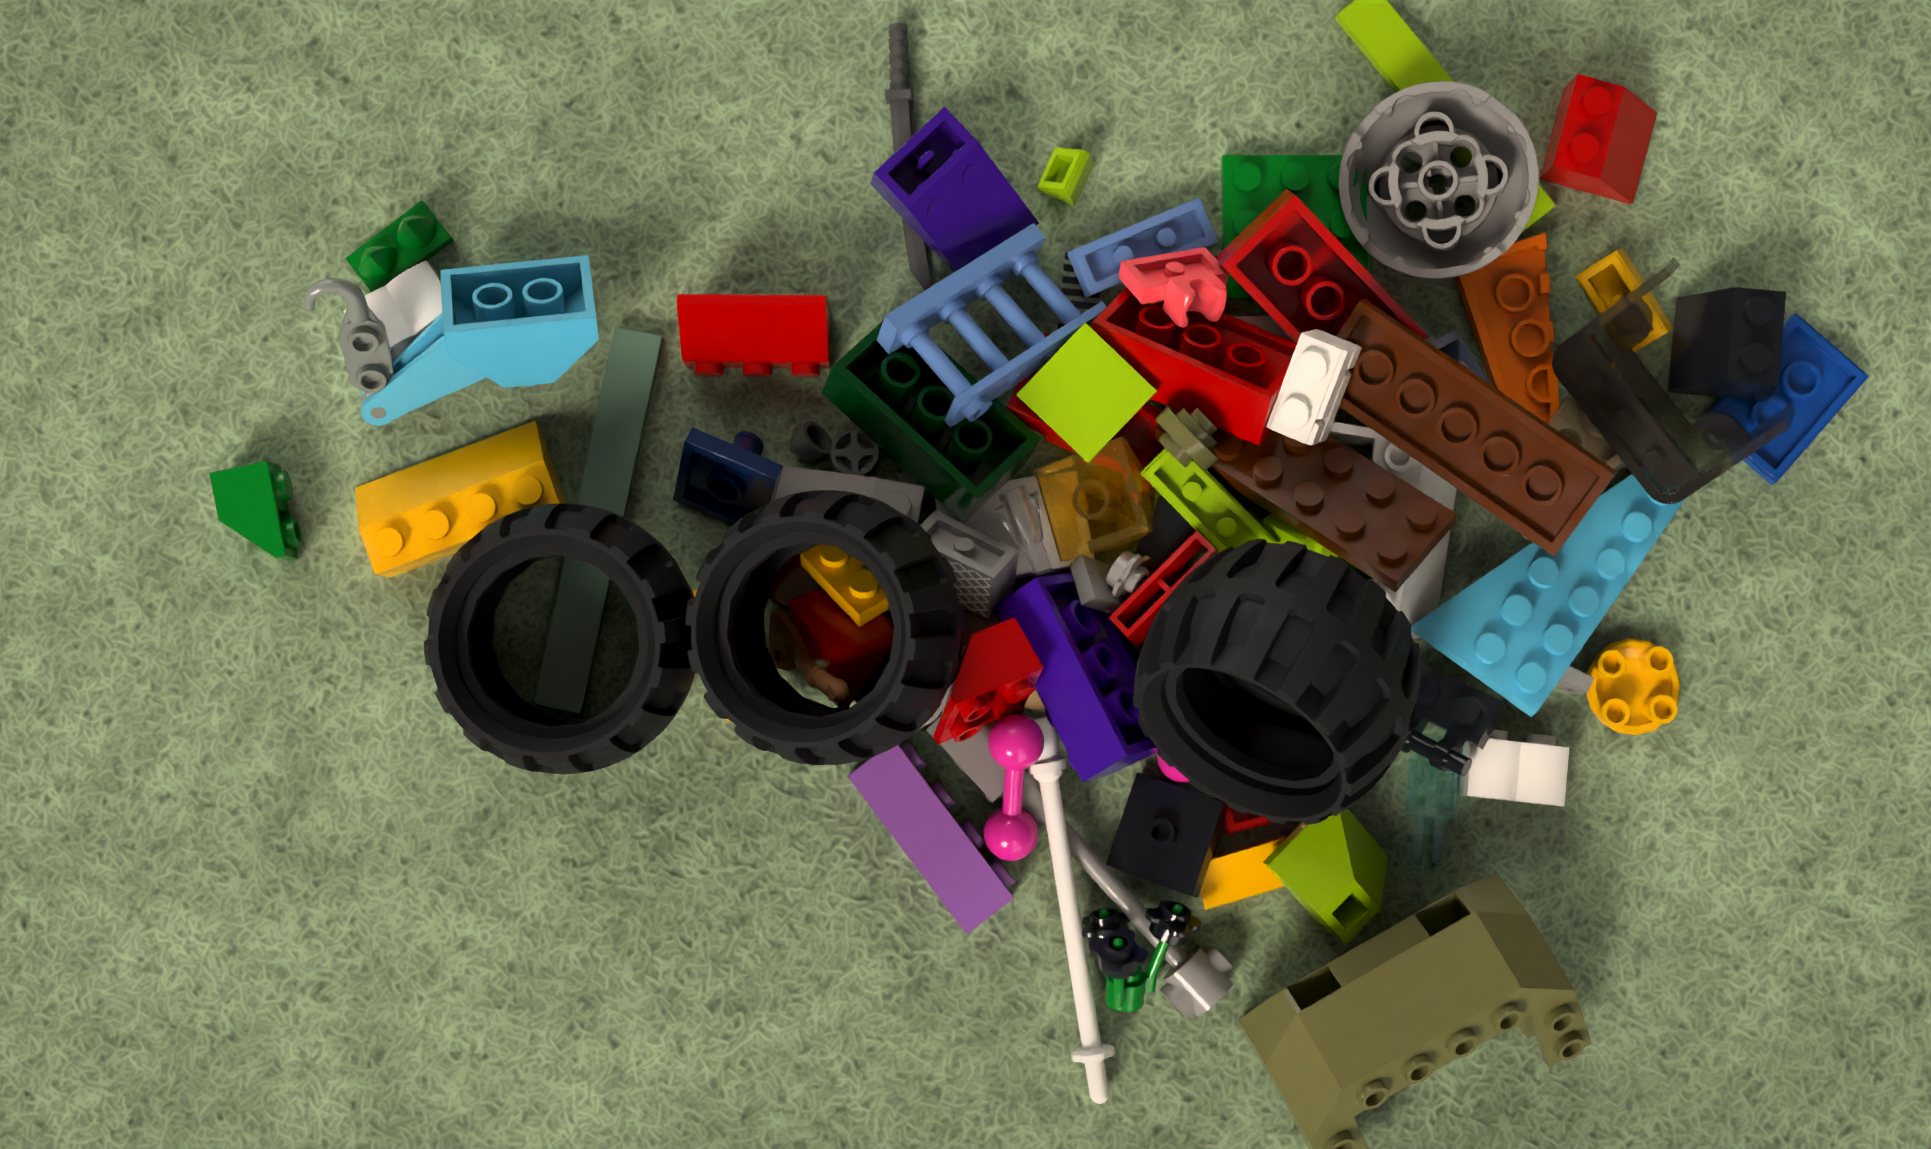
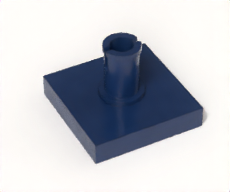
M692 427L684 441L673 500L734 525L746 514L775 500L783 465L759 456L763 451L764 444L753 433L741 431L736 434L735 440L731 444Z

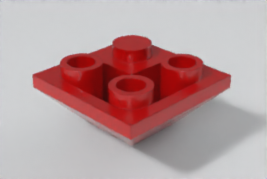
M1015 617L971 635L933 735L938 745L953 738L955 742L965 741L976 735L983 725L995 720L998 721L1006 715L1022 714L1024 712V706L1030 694L1035 690L1034 686L1044 667Z

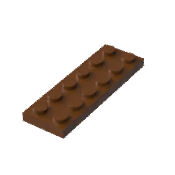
M1366 299L1358 302L1336 336L1362 347L1355 367L1349 369L1351 377L1339 407L1554 557L1618 472Z
M1172 409L1176 414L1179 412L1177 409ZM1159 423L1155 426V439L1157 440L1166 432ZM1220 428L1212 435L1218 443L1211 450L1219 458L1207 469L1213 476L1394 592H1397L1455 524L1457 513L1329 434L1325 441L1318 442V444L1313 446L1271 430L1260 445L1239 439Z

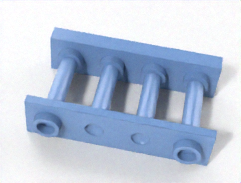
M1034 223L884 317L877 337V341L888 354H891L903 345L907 348L913 347L955 396L944 420L950 428L965 418L971 422L982 416L991 407L992 400L1041 369L1084 322L1091 327L1092 321L1107 307L1101 301L1081 314L1038 265L1040 261L1038 254L1046 237ZM1014 275L1017 278L1024 277L1065 325L1048 337H1045L1002 288L1003 283ZM978 298L981 301L988 300L1029 349L1008 361L965 311L967 305ZM941 321L944 324L951 323L992 373L971 385L928 335L930 328Z

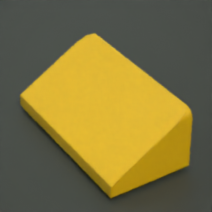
M1624 248L1614 251L1575 276L1625 357L1673 329L1670 321Z
M1281 835L1212 856L1200 890L1204 909H1211L1284 887L1263 861L1287 836Z

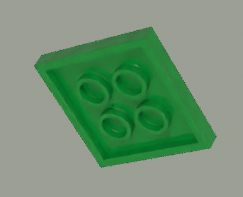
M1222 155V251L1278 196L1288 189L1304 203L1368 271L1367 251L1358 242L1349 228L1341 206L1339 173L1343 155ZM1357 169L1354 175L1353 187L1357 184L1358 181ZM1365 169L1360 187V203L1367 221ZM1229 274L1226 285V300H1254Z

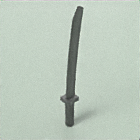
M893 23L888 26L890 37L889 79L891 82L890 89H885V100L887 104H890L894 153L912 137L909 103H913L912 89H909V82H907L908 39L906 35H908V27L904 23ZM902 218L910 271L923 288L927 290L932 286L925 242Z

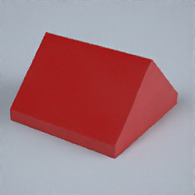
M821 587L788 600L790 617L808 647L810 659L818 665L825 666L830 674L836 678L843 679L847 683L850 692L849 696L843 702H834L837 708L849 707L891 650L894 624L883 612L859 627Z

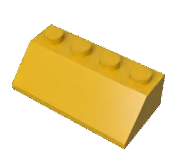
M536 420L355 487L359 532L375 575L387 578L455 554L464 544L483 530L484 527L508 514L539 505L567 503Z

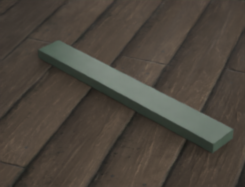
M615 326L577 504L605 509L626 518L664 338L660 335ZM565 556L533 701L534 705L583 714L612 583V580L593 564Z

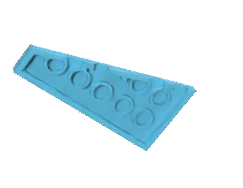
M1651 460L1599 496L1555 557L1532 542L1412 625L1411 631L1532 717L1541 708L1693 487L1655 460Z

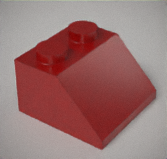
M1577 74L1563 89L1539 179L1623 203L1633 204L1657 112L1624 86Z

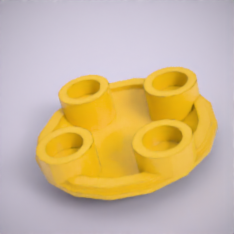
M1628 638L1610 643L1595 656L1587 671V674L1594 677V680L1586 695L1590 709L1602 724L1617 733L1640 735L1654 731L1662 724L1670 723L1675 718L1678 711L1680 680L1673 656L1668 649L1656 646L1646 640Z

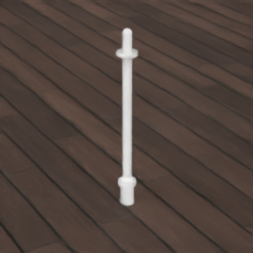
M1046 715L1034 716L1030 718L1040 726L1043 732L1044 749L1038 761L1027 768L1028 774H1033V778L1039 781L1082 1044V1047L1071 1052V1060L1073 1062L1085 1063L1090 1098L1093 1102L1102 1104L1109 1098L1104 1060L1115 1055V1048L1113 1045L1101 1043L1085 939L1082 936L1083 927L1059 778L1063 773L1062 770L1067 768L1066 760L1064 757H1060L1055 728L1050 724Z

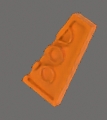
M1545 232L1514 242L1504 254L1492 263L1470 274L1455 277V281L1490 383L1493 387L1548 424L1559 408L1560 402L1557 368L1554 366L1552 342L1555 340L1553 322H1550L1548 295L1551 293L1549 273L1546 272L1545 251L1547 250V240Z

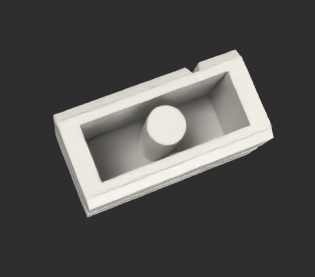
M1318 329L1310 330V332H1301L1266 427L1311 446L1325 441L1350 380L1351 373L1349 369L1355 367L1362 347Z

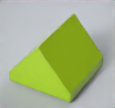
M1056 147L1036 190L1075 207L1094 166L1091 154L1086 150Z

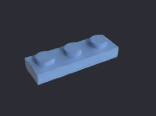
M1199 197L1071 250L1067 255L1084 296L1087 298L1122 283L1118 278L1121 261L1201 247L1206 248L1218 241Z

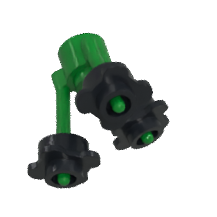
M1161 901L1157 908H1147L1145 917L1151 922L1149 931L1154 937L1159 939L1147 972H1143L1141 966L1147 962L1148 952L1146 949L1140 948L1136 943L1135 933L1126 924L1130 920L1124 913H1119L1118 910L1112 908H1102L1094 910L1089 916L1082 918V925L1085 926L1083 927L1082 936L1087 937L1089 952L1092 955L1098 956L1099 969L1103 973V980L1106 982L1105 1003L1107 1006L1119 1012H1134L1143 1007L1145 993L1155 992L1157 974L1169 944H1185L1190 931H1199L1202 926L1198 918L1191 916V910L1187 906L1176 901Z

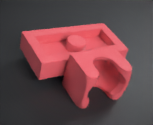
M1205 247L1121 261L1118 278L1141 304H1154L1164 301L1163 311L1177 326L1184 328L1188 326L1189 322L1186 316L1188 311L1199 312L1213 322H1217L1220 319L1226 303V285L1229 272Z

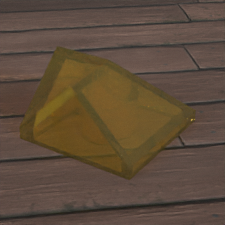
M1124 437L1109 441L1089 463L1076 453L1034 469L1060 562L1075 560L1081 555L1089 557L1125 550L1152 532L1155 488L1140 474L1143 467Z

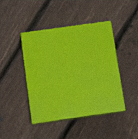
M1084 322L1016 395L1089 463L1157 390Z

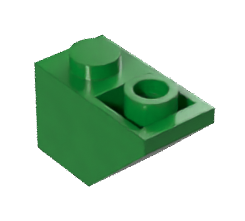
M262 461L209 473L218 520L275 558L286 561L299 559L297 547L302 546L303 538L297 519L290 517L287 500L293 498V486L287 471H281V466L278 464Z

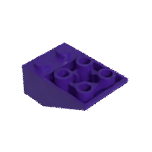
M945 106L873 173L870 183L953 272H956L1034 223L1036 226L1039 224L979 142Z

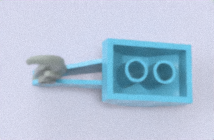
M588 255L440 270L442 313L393 362L385 325L369 308L361 289L352 282L340 278H327L312 285L304 297V307L307 311L314 310L315 301L324 294H337L345 300L347 309L340 327V341L347 373L352 385L362 390L361 416L363 420L376 426L386 425L410 411L485 378L504 388L554 383L599 340Z

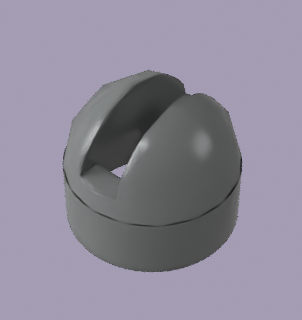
M807 421L792 435L790 451L792 453L796 450L801 456L798 460L800 463L813 464L822 460L831 452L832 441L823 427L813 421Z

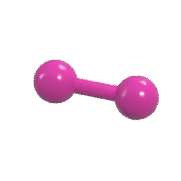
M1010 714L999 719L992 726L988 736L989 752L997 764L1005 768L1003 807L996 809L990 814L984 825L983 836L987 848L993 855L1002 860L1017 861L1028 856L1038 842L1039 829L1037 822L1029 811L1022 808L1024 770L1035 764L1040 758L1044 749V735L1040 726L1032 718L1022 714Z

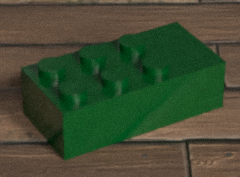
M882 321L831 367L822 394L965 524L1027 463L1041 438L997 398L992 400L991 407L976 420L970 422L965 418L950 428L944 420L955 396L913 347L907 348L903 345L891 354H888L877 341ZM940 347L971 385L978 382Z

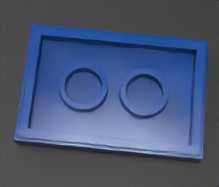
M1794 313L1783 324L1778 387L1768 401L1761 402L1719 397L1698 422L1770 485L1776 484L1869 376L1803 318Z

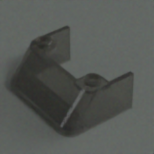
M1674 257L1613 301L1564 340L1555 350L1552 358L1553 371L1559 381L1648 495L1655 501L1663 504H1675L1683 501L1788 430L1796 413L1789 404L1748 433L1734 416L1725 412L1708 413L1693 424H1690L1632 350L1633 347L1648 336L1653 326L1652 311L1642 297L1674 273L1680 265Z

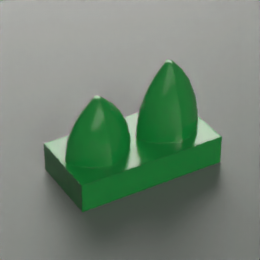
M421 200L345 259L372 292L385 286L407 269L423 261L430 260L452 243L454 239L426 203Z

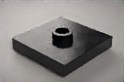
M1137 772L1106 865L1198 898L1228 810V804Z

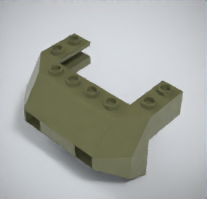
M1493 873L1451 892L1280 990L1238 1020L1240 1029L1281 1094L1308 1149H1369L1354 1118L1356 1115L1365 1110L1379 1107L1389 1096L1410 1084L1424 1081L1436 1069L1456 1058L1468 1056L1478 1045L1499 1033L1509 1032L1517 1026L1520 1027L1527 1039L1533 1036L1536 1037L1543 1060L1549 1068L1562 1060L1567 1061L1575 1058L1586 1046L1592 1044L1575 989L1528 912L1497 873Z

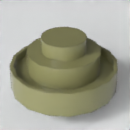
M1167 406L1155 418L1166 431L1158 438V441L1185 468L1194 460L1206 471L1219 459L1211 450L1218 443L1212 437L1218 428L1198 408L1191 414L1182 408L1176 414Z

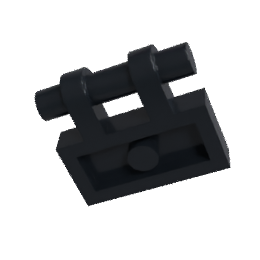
M1421 663L1420 688L1415 716L1401 751L1408 753L1412 750L1429 759L1430 766L1442 772L1451 770L1461 776H1465L1471 768L1472 759L1459 753L1464 743L1468 742L1483 750L1506 706L1502 701ZM1428 722L1446 731L1445 736L1439 742L1422 734Z

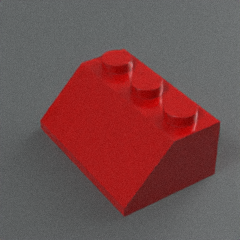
M677 294L682 362L687 368H695L694 374L697 376L718 377L724 375V368H743V375L749 377L772 376V369H791V375L795 377L820 376V369H831L832 312L826 295Z

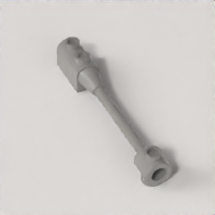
M940 717L925 730L935 743L933 735ZM996 720L981 726V730L976 735L965 741L955 742L953 738L938 745L989 803H993L1003 794L1005 768L997 764L988 748L989 732L997 722ZM1026 768L1024 770L1022 808L1029 811L1036 822L1039 824L1043 823L1046 827L1039 781L1033 778V774H1028ZM1065 820L1070 853L1073 858L1156 949L1159 939L1154 937L1149 931L1151 922L1145 917L1147 909ZM1169 944L1164 958L1172 968L1164 976L1163 979L1166 984L1160 989V992L1185 1019H1188L1193 1013L1196 1016H1200L1213 1007L1230 990L1233 983L1226 975L1233 970V967L1215 947H1212L1205 953L1200 946H1197L1186 954L1179 945Z

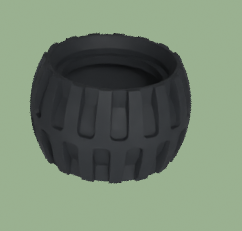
M838 490L800 492L773 500L761 508L746 514L725 532L722 543L717 548L711 550L705 557L696 575V580L700 582L696 596L689 599L687 603L685 624L691 626L692 650L687 651L692 673H699L707 690V693L704 694V699L719 718L729 719L736 725L734 730L741 739L759 750L776 753L783 759L791 762L809 765L847 764L874 757L899 745L919 730L940 707L945 693L955 680L962 659L959 650L961 635L965 631L964 607H960L954 586V582L957 579L949 561L938 552L931 542V536L913 519L882 501L858 493ZM819 544L838 547L868 567L886 592L894 623L890 661L873 691L852 707L831 708L803 697L779 674L766 647L764 610L773 582L795 556Z
M568 503L539 505L513 512L484 527L483 530L464 544L448 562L439 585L432 592L426 613L429 617L428 637L424 641V656L426 665H430L437 685V691L434 693L444 712L450 713L462 727L463 735L481 750L488 751L505 760L511 766L527 771L550 774H578L611 766L637 753L661 734L676 716L690 691L695 673H692L687 651L692 650L691 626L685 624L688 600L694 597L678 563L668 550L651 534L627 518L605 509ZM557 555H563L596 566L620 586L636 616L639 653L630 683L609 709L586 718L550 715L522 700L502 676L492 645L495 611L509 584L535 562Z
M1265 539L1249 540L1236 548L1231 546L1215 554L1182 580L1164 601L1149 627L1137 662L1133 693V706L1139 710L1138 724L1146 737H1150L1158 749V755L1170 767H1175L1182 775L1189 779V783L1204 794H1211L1227 803L1228 807L1246 814L1249 812L1266 817L1268 821L1287 824L1290 821H1303L1308 825L1320 823L1331 815L1336 816L1367 794L1396 759L1414 720L1420 688V648L1418 643L1413 642L1411 635L1412 625L1403 611H1398L1386 598V592L1372 579L1366 580L1348 568V563L1333 555L1327 557L1308 550L1306 545L1290 541L1280 544L1267 543Z

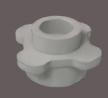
M1130 551L1123 552L1115 560L1106 577V583L1113 587L1112 595L1116 598L1120 595L1124 599L1129 598L1150 577L1151 572L1148 568L1151 564V558L1147 555L1144 557L1139 554L1134 555Z

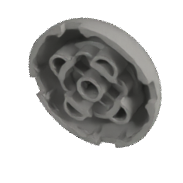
M1446 81L1417 84L1402 89L1377 104L1355 132L1352 133L1343 153L1339 173L1341 206L1349 228L1358 242L1373 258L1383 265L1407 276L1422 279H1449L1470 274L1487 266L1504 254L1514 244L1527 225L1534 209L1539 184V168L1534 145L1528 131L1517 115L1513 114L1504 104L1482 89L1467 84ZM1459 147L1468 149L1472 155L1470 164L1463 168L1454 166L1450 161L1452 151ZM1416 153L1422 158L1423 163L1420 170L1415 173H1408L1402 169L1401 160L1406 154ZM1357 169L1358 181L1357 184L1353 187L1354 175ZM1365 169L1367 186V221L1363 214L1360 202V187ZM1443 177L1447 181L1448 187H1445V191L1442 193H1434L1433 189L1428 186L1431 179ZM1461 196H1469L1475 201V210L1468 216H1460L1454 210V203ZM1419 201L1425 205L1426 215L1420 221H1411L1405 216V208L1410 202Z

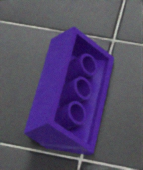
M1072 572L1036 577L994 606L1001 622L1016 618L1044 668L1034 687L1045 707L1048 721L1056 729L1067 750L1070 765L1078 772L1082 782L1108 776L1158 752L1150 737H1146L1138 724L1139 710L1133 706L1134 677L1137 661L1121 630L1109 619L1112 614L1081 605Z

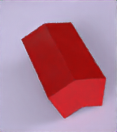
M1196 531L1109 619L1138 647L1145 641L1154 617L1168 596L1195 568L1219 552ZM1203 547L1207 552L1170 588L1166 583ZM1162 588L1165 593L1128 629L1124 624Z

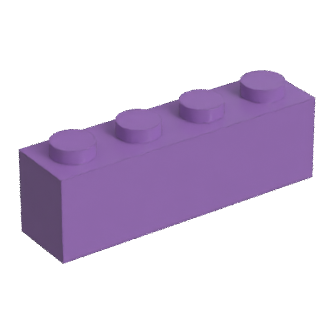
M908 742L903 747L899 744L884 753L870 758L849 774L848 778L965 933L968 934L1014 899L1009 887L1015 881L998 859L992 864L987 861L979 850L985 844V841L970 821L967 820L962 825L959 824L949 810L956 803L939 781L932 786L919 771L926 766V763L911 743Z

